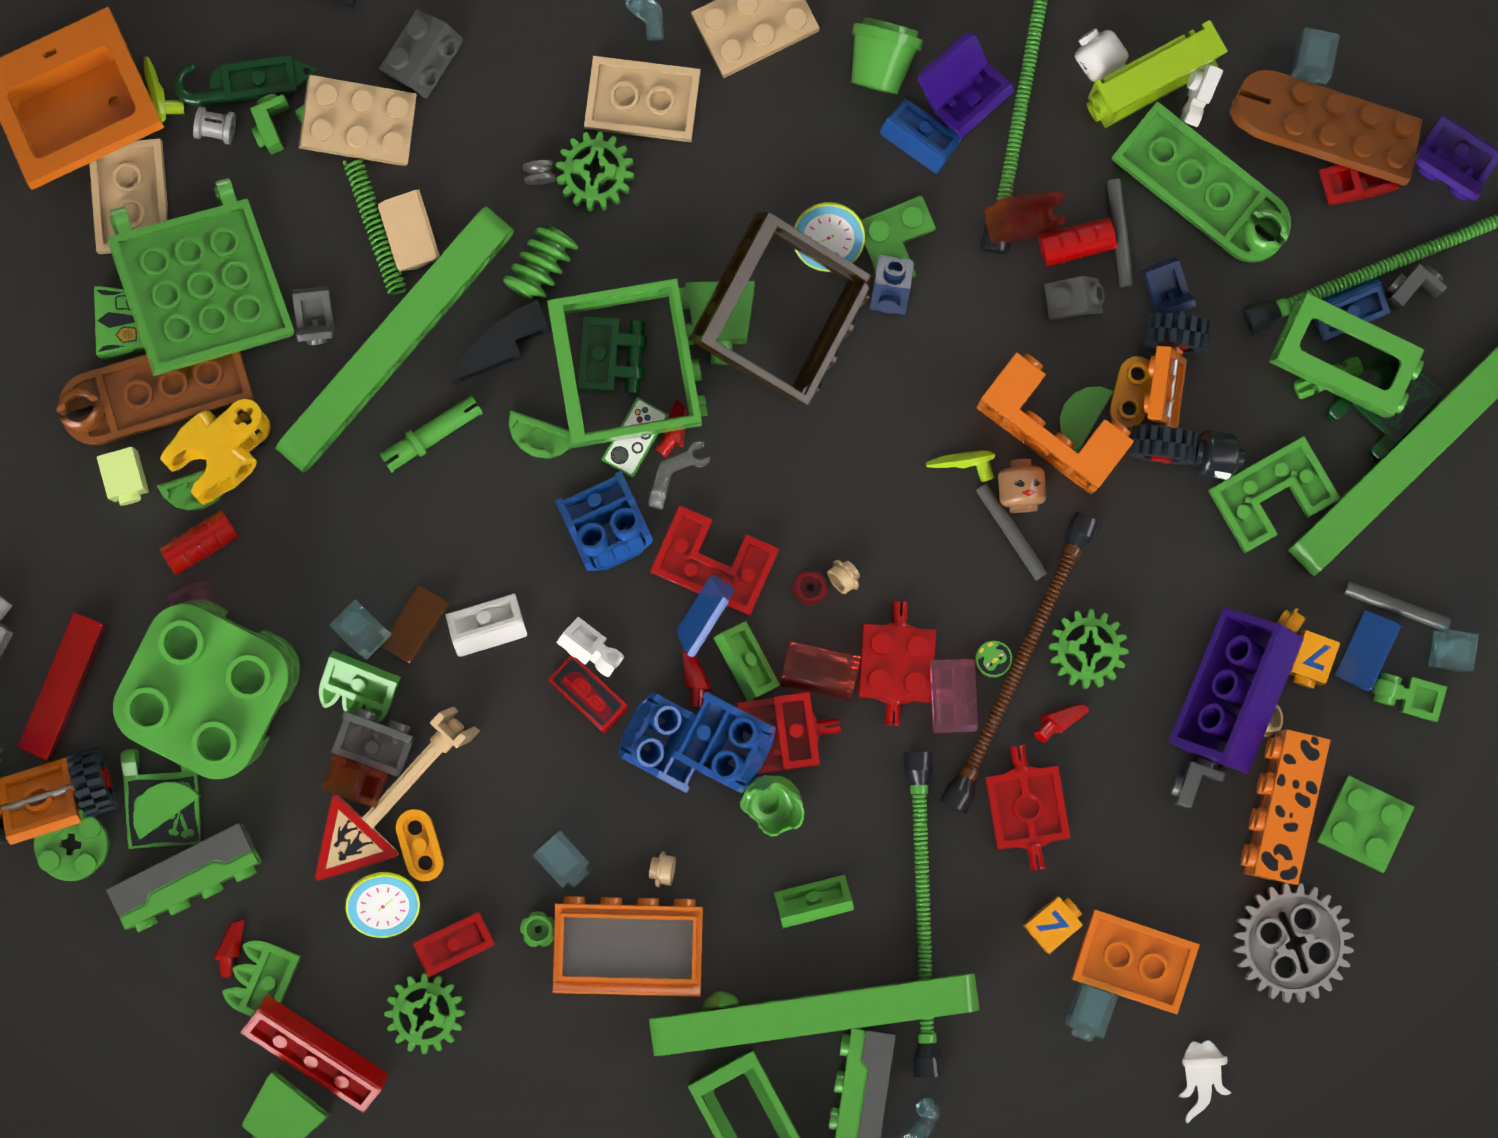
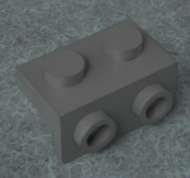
M416 9L379 67V70L386 76L410 87L419 96L428 98L450 61L457 53L463 38L446 22Z
M355 707L354 712L344 711L342 715L343 722L331 752L400 777L403 774L417 737L408 733L410 726L391 719L388 725L374 721L375 713L359 707Z

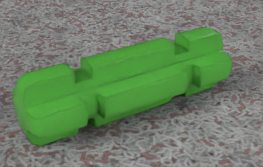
M1357 356L1344 360L1342 365L1339 363L1332 365L1355 377L1360 376L1364 372L1363 365ZM1303 378L1293 383L1295 393L1299 399L1315 394L1314 391L1319 393L1325 390Z

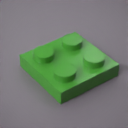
M1346 775L1316 842L1384 873L1415 807Z

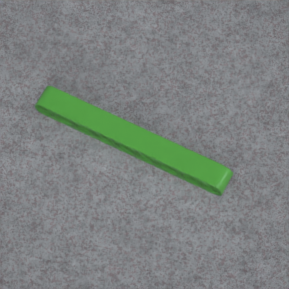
M484 207L278 442L276 450L303 473L310 469L512 237L514 229L490 208Z
M1498 345L1430 410L1383 459L1377 462L1289 548L1288 551L1313 577L1328 565L1498 399Z
M967 973L650 1018L649 1025L653 1055L663 1056L979 1011L980 1007L975 973Z

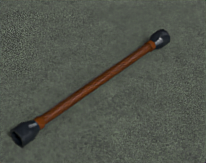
M1075 512L1067 528V541L1063 550L1064 557L1061 558L1060 566L1057 567L1058 570L1053 575L1054 578H1052V582L1049 584L1050 587L1047 588L1049 591H1046V595H1044V599H1042L1040 604L1041 608H1038L1039 612H1036L1037 616H1034V620L1030 625L1031 629H1028L1029 633H1026L1027 637L1024 638L1025 641L1020 646L1021 650H1018L1019 654L1016 655L1017 658L1012 663L1013 667H1010L1011 671L1008 672L1009 675L1004 680L1003 688L1000 689L1001 692L996 697L995 705L992 706L993 709L990 710L991 713H989V717H987V721L984 723L986 726L982 727L984 730H981L982 734H979L978 743H975L976 747H973L974 751H971L972 755L967 760L968 764L962 766L959 774L947 785L940 800L941 803L962 813H967L974 798L975 781L979 775L977 768H980L981 759H984L983 755H986L985 751H988L987 747L992 742L991 738H994L993 734H996L997 725H1000L999 721H1002L1001 717H1004L1003 713L1008 708L1007 704H1010L1009 700H1012L1011 696L1014 695L1013 692L1018 687L1017 683L1020 682L1019 679L1022 678L1021 675L1026 670L1027 662L1030 661L1029 658L1032 657L1031 654H1033V650H1035V646L1038 644L1037 641L1040 640L1038 637H1041V633H1043L1044 624H1047L1046 620H1049L1048 616H1051L1050 612L1055 607L1054 603H1057L1056 599H1059L1058 595L1061 594L1060 591L1065 586L1064 582H1067L1066 578L1069 577L1068 574L1071 573L1070 570L1075 565L1074 561L1079 560L1083 550L1094 541L1101 526V523L1092 517Z

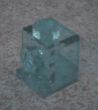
M1456 630L1434 631L1428 667L1463 673L1473 671L1479 634Z

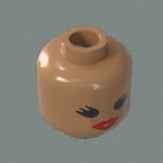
M1031 459L1009 461L1010 467L1002 469L998 474L1000 503L1003 506L1009 507V512L1011 513L1038 511V505L1044 503L1047 497L1044 470L1041 467L1032 466Z

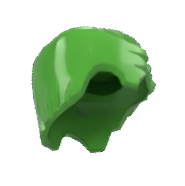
M764 775L757 777L746 788L740 801L741 809L759 824L758 827L762 829L763 833L769 836H778L787 830L798 829L804 820L803 815L805 813L802 796L796 785L783 776Z

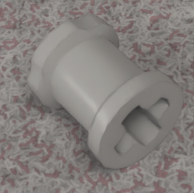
M199 106L194 119L193 137L195 139H201L202 136L221 139L224 144L230 145L235 134L236 113L229 112L227 115L206 111L205 107Z

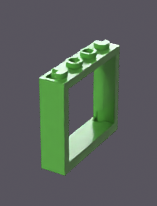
M677 279L547 300L573 448L702 426L701 417L708 416L704 394L697 395L695 381L702 380L698 358L691 360L689 345L695 344L688 339L693 332L692 323L685 324L683 310L689 309L686 287L679 288ZM669 297L689 415L585 433L565 314Z

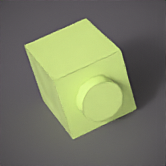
M128 447L97 456L108 499L113 502L119 501L121 506L140 501V495L149 492L138 450Z

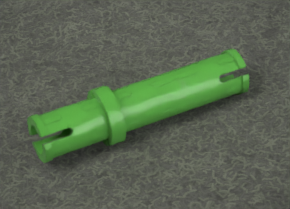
M471 394L415 432L409 430L405 433L407 437L385 451L380 452L379 455L384 462L398 454L397 458L386 464L391 473L415 456L419 455L422 457L426 454L425 450L436 444L478 415H482L483 412L477 405L464 413L465 409L476 403Z

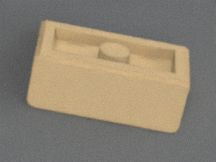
M413 190L378 204L396 267L399 271L417 270L440 257L420 190Z

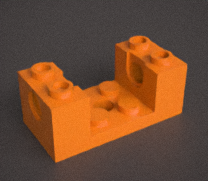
M1016 352L983 395L976 408L1092 495L1134 441L1128 437L1131 432L1116 420L1110 423L1104 419L1081 450L1076 453L1073 450L1075 444L1059 432L1054 436L1043 428L1046 423L1037 414L1030 410L1025 414L1020 410L1046 374L1041 371L1043 365L1027 353L1022 357Z

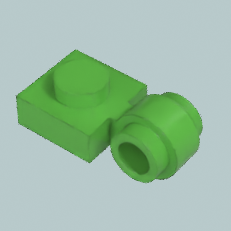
M1381 672L1379 679H1376L1372 689V693L1375 694L1373 701L1395 706L1396 700L1402 699L1401 713L1438 722L1447 690L1446 686L1409 677L1407 687L1404 688L1401 685V677Z

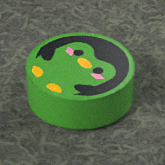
M988 641L977 650L975 664L983 675L992 678L999 677L1005 674L1011 667L1012 654L1004 643Z

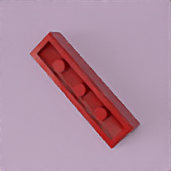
M73 612L20 739L18 748L45 760H53L107 630V625Z
M268 995L263 998L241 1031L243 1035L363 1113L380 1093L388 1077L385 1071Z

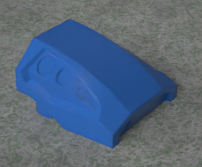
M621 470L614 473L615 477L565 500H562V498L555 500L587 571L608 570L640 555L653 542V538Z
M651 691L637 706L620 739L617 756L687 793L689 789L688 782L695 769L673 758L672 755L675 750L678 751L697 715Z
M705 691L702 697L704 699L703 705L678 751H674L672 757L735 791L743 793L757 777L772 748L776 727Z

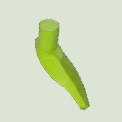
M148 56L144 57V73L149 95L161 121L164 122L166 115L184 114V104L180 99L165 100L164 88L159 83L154 66Z
M986 450L954 453L926 462V467H957L964 469L976 465L980 480L984 482L995 478L990 464V460L995 458V454Z

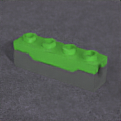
M238 823L107 889L106 892L118 916L121 918L124 929L136 927L137 931L141 932L158 923L156 916L166 911H169L171 916L191 906L190 899L200 894L206 899L224 890L221 883L235 877L237 883L257 873L255 866L263 862L258 852H256L254 843L244 823Z
M855 1028L850 1029V1034H842L840 1056H846L844 1071L837 1070L834 1092L841 1094L839 1107L831 1108L829 1129L835 1130L834 1138H881L896 1037L895 1033Z

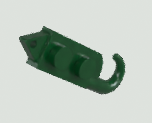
M292 55L223 64L215 68L211 74L210 90L190 92L184 86V78L189 72L194 71L196 66L195 64H189L178 70L174 77L173 88L176 96L188 105L201 106L221 102L232 103L260 99L270 94L280 96L298 93V88L307 82L309 75L315 76L318 73V69L295 60ZM307 69L311 70L309 74H305Z

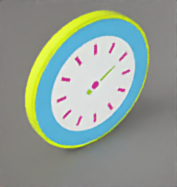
M824 202L813 205L798 217L794 228L850 263L855 262L863 250L865 243L863 224L853 210L842 204ZM795 250L799 258L809 267L819 271L831 272Z
M389 872L373 873L363 877L353 885L346 899V913L353 927L367 936L376 938H388L406 931L415 922L420 909L419 895L414 885L406 878Z

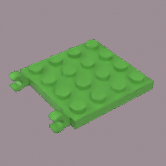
M229 178L216 181V187L213 188L216 200L220 206L135 230L131 227L125 206L110 210L112 216H109L116 235L109 236L107 242L154 376L294 335V328L248 198L237 201Z

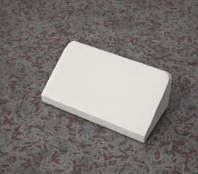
M515 593L445 614L451 639L459 657L527 636Z

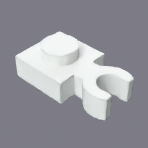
M1205 64L1191 72L1187 81V88H1189L1187 97L1189 98L1180 113V120L1191 126L1198 127L1203 116L1206 103H1210L1223 70Z
M579 617L563 632L556 642L567 650L571 656L579 659L585 665L591 660L595 663L597 670L607 677L611 675L624 659L621 652L604 645L606 637Z

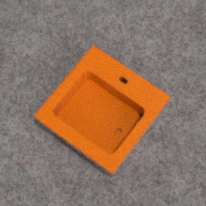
M109 7L0 57V122L31 190L164 128Z

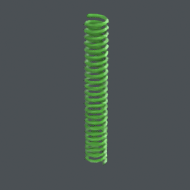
M357 159L350 163H346L344 160L342 164L345 165L344 170L348 171L346 175L349 176L348 181L351 182L350 186L353 187L352 192L355 193L354 197L357 198L356 202L359 203L357 207L360 208L359 213L362 214L363 224L366 225L365 229L368 230L367 235H370L368 239L371 240L370 245L373 246L374 256L377 257L376 261L379 262L378 267L381 268L379 271L383 273L381 277L385 278L383 283L386 284L387 293L390 295L406 292L405 288L398 291L392 290L404 287L406 285L405 282L390 286L404 280V277H398L403 272H395L398 269L395 266V261H392L394 257L390 256L381 259L382 257L392 255V251L389 250L391 249L390 245H386L389 244L388 239L375 243L376 241L386 239L387 234H384L386 233L385 228L381 229L384 227L383 223H381L383 221L382 218H378L381 215L378 212V207H375L378 205V202H372L377 198L372 196L375 193L374 191H369L373 186H367L371 181L366 180L369 178L368 175H364L367 173V170L364 169L366 165L361 164L364 160Z

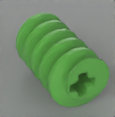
M547 223L544 224L548 229L541 227L535 229V234L540 241L528 240L527 246L532 253L520 252L519 258L524 265L513 264L511 266V270L517 278L505 276L503 282L509 288L530 302L534 301L533 298L535 296L546 299L548 295L541 288L542 284L554 286L555 282L549 276L550 272L563 273L557 261L570 262L571 260L564 250L566 248L574 250L579 248L566 234Z

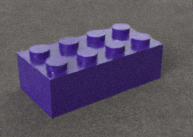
M1223 607L1168 742L1192 755L1249 774L1304 638L1281 624Z

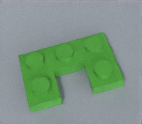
M1304 436L1208 490L1244 554L1278 535L1260 503L1285 488H1290L1307 518L1341 499Z

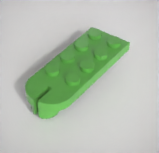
M1158 101L1111 158L1117 165L1240 261L1257 263L1267 260L1281 248L1289 236L1291 217L1284 202ZM1257 225L1275 241H1267L1255 231V226Z

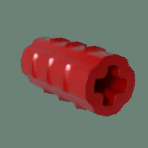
M1109 217L1095 221L1090 220L1088 223L1076 226L1073 224L1072 227L1061 230L1055 229L1053 232L1038 236L1041 255L1046 267L1059 263L1065 264L1067 261L1078 258L1082 259L1094 254L1100 255L1101 252L1117 248L1115 231Z
M221 510L211 517L205 518L203 522L193 528L189 527L188 531L178 537H174L173 540L159 549L174 574L178 575L189 567H193L194 564L204 558H209V555L217 550L225 548V545L239 538L225 513Z

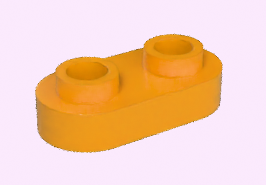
M1139 356L1127 359L1119 368L1109 406L1111 420L1118 421L1127 429L1139 425L1145 418L1144 399L1146 392H1151L1153 378L1149 377L1150 361ZM1132 369H1141L1144 373L1143 379L1139 381L1133 379L1131 376ZM1131 403L1135 408L1134 414L1126 415L1122 410L1123 404Z
M417 809L408 810L400 815L396 823V833L409 874L416 880L431 881L441 874L444 867V858L434 824L426 812ZM412 821H419L422 825V831L418 835H413L409 831V825ZM423 856H429L432 859V867L428 870L422 869L419 865V861Z

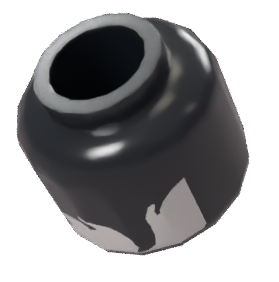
M1205 430L1198 436L1195 463L1189 465L1193 466L1195 473L1199 476L1228 480L1233 477L1236 470H1241L1243 467L1245 451L1240 448V442L1235 435Z

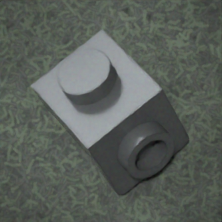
M1419 264L1407 277L1401 273L1387 290L1392 295L1387 299V303L1397 311L1420 286L1435 298L1441 295L1447 286L1442 283L1443 277L1430 266L1424 268Z
M1079 276L1044 284L1049 320L1103 313L1102 304L1104 303L1105 295L1098 278Z
M329 286L293 290L292 297L297 324V342L306 341L308 345H319L333 338L335 323Z
M1199 757L1197 763L1187 762L1183 775L1177 773L1170 790V794L1175 795L1173 804L1184 808H1191L1202 776L1216 781H1224L1226 774L1217 771L1219 764Z

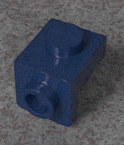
M884 255L878 257L870 303L871 310H878L887 314L905 315L913 275V260Z
M1176 257L1142 269L1153 309L1158 313L1186 314L1188 308L1197 305L1195 297L1188 291L1180 261Z

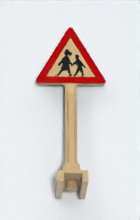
M454 706L439 712L430 724L437 731L430 738L431 743L364 816L358 814L339 795L332 796L315 874L317 881L395 858L399 855V851L375 829V826L442 752L447 753L453 745L458 748L471 742L480 732L475 726L464 731V726L457 719L453 718L459 712Z

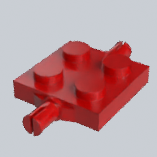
M893 601L892 623L885 625H862L857 697L873 698L886 703L884 725L900 726L901 704L908 702L931 703L936 630L916 628L907 624L908 602Z
M1025 745L1018 746L1020 760L1017 746L1010 747L1014 769L1003 775L985 777L997 850L1013 847L1027 849L1030 871L1038 870L1035 855L1037 856L1038 868L1044 869L1046 866L1042 846L1055 840L1070 838L1059 767H1028Z

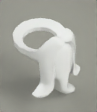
M1209 1040L1202 1044L1192 1041L1182 1059L1183 1066H1185L1187 1086L1179 1094V1097H1189L1193 1093L1195 1085L1198 1090L1197 1103L1186 1115V1123H1189L1192 1118L1208 1106L1211 1100L1212 1084H1214L1216 1091L1221 1095L1231 1094V1091L1224 1088L1221 1079V1066L1227 1064L1228 1058L1222 1055L1219 1049Z

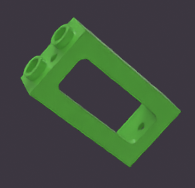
M1306 293L1298 296L1268 362L1386 418L1394 416L1396 412L1400 413L1406 405L1409 394L1405 391L1410 380H1415L1422 370L1424 361L1420 358L1424 349ZM1312 319L1322 321L1396 357L1400 365L1390 388L1382 390L1302 351L1300 342Z
M753 1049L688 1084V1088L715 1138H738L714 1094V1089L741 1074L748 1078L779 1138H800Z

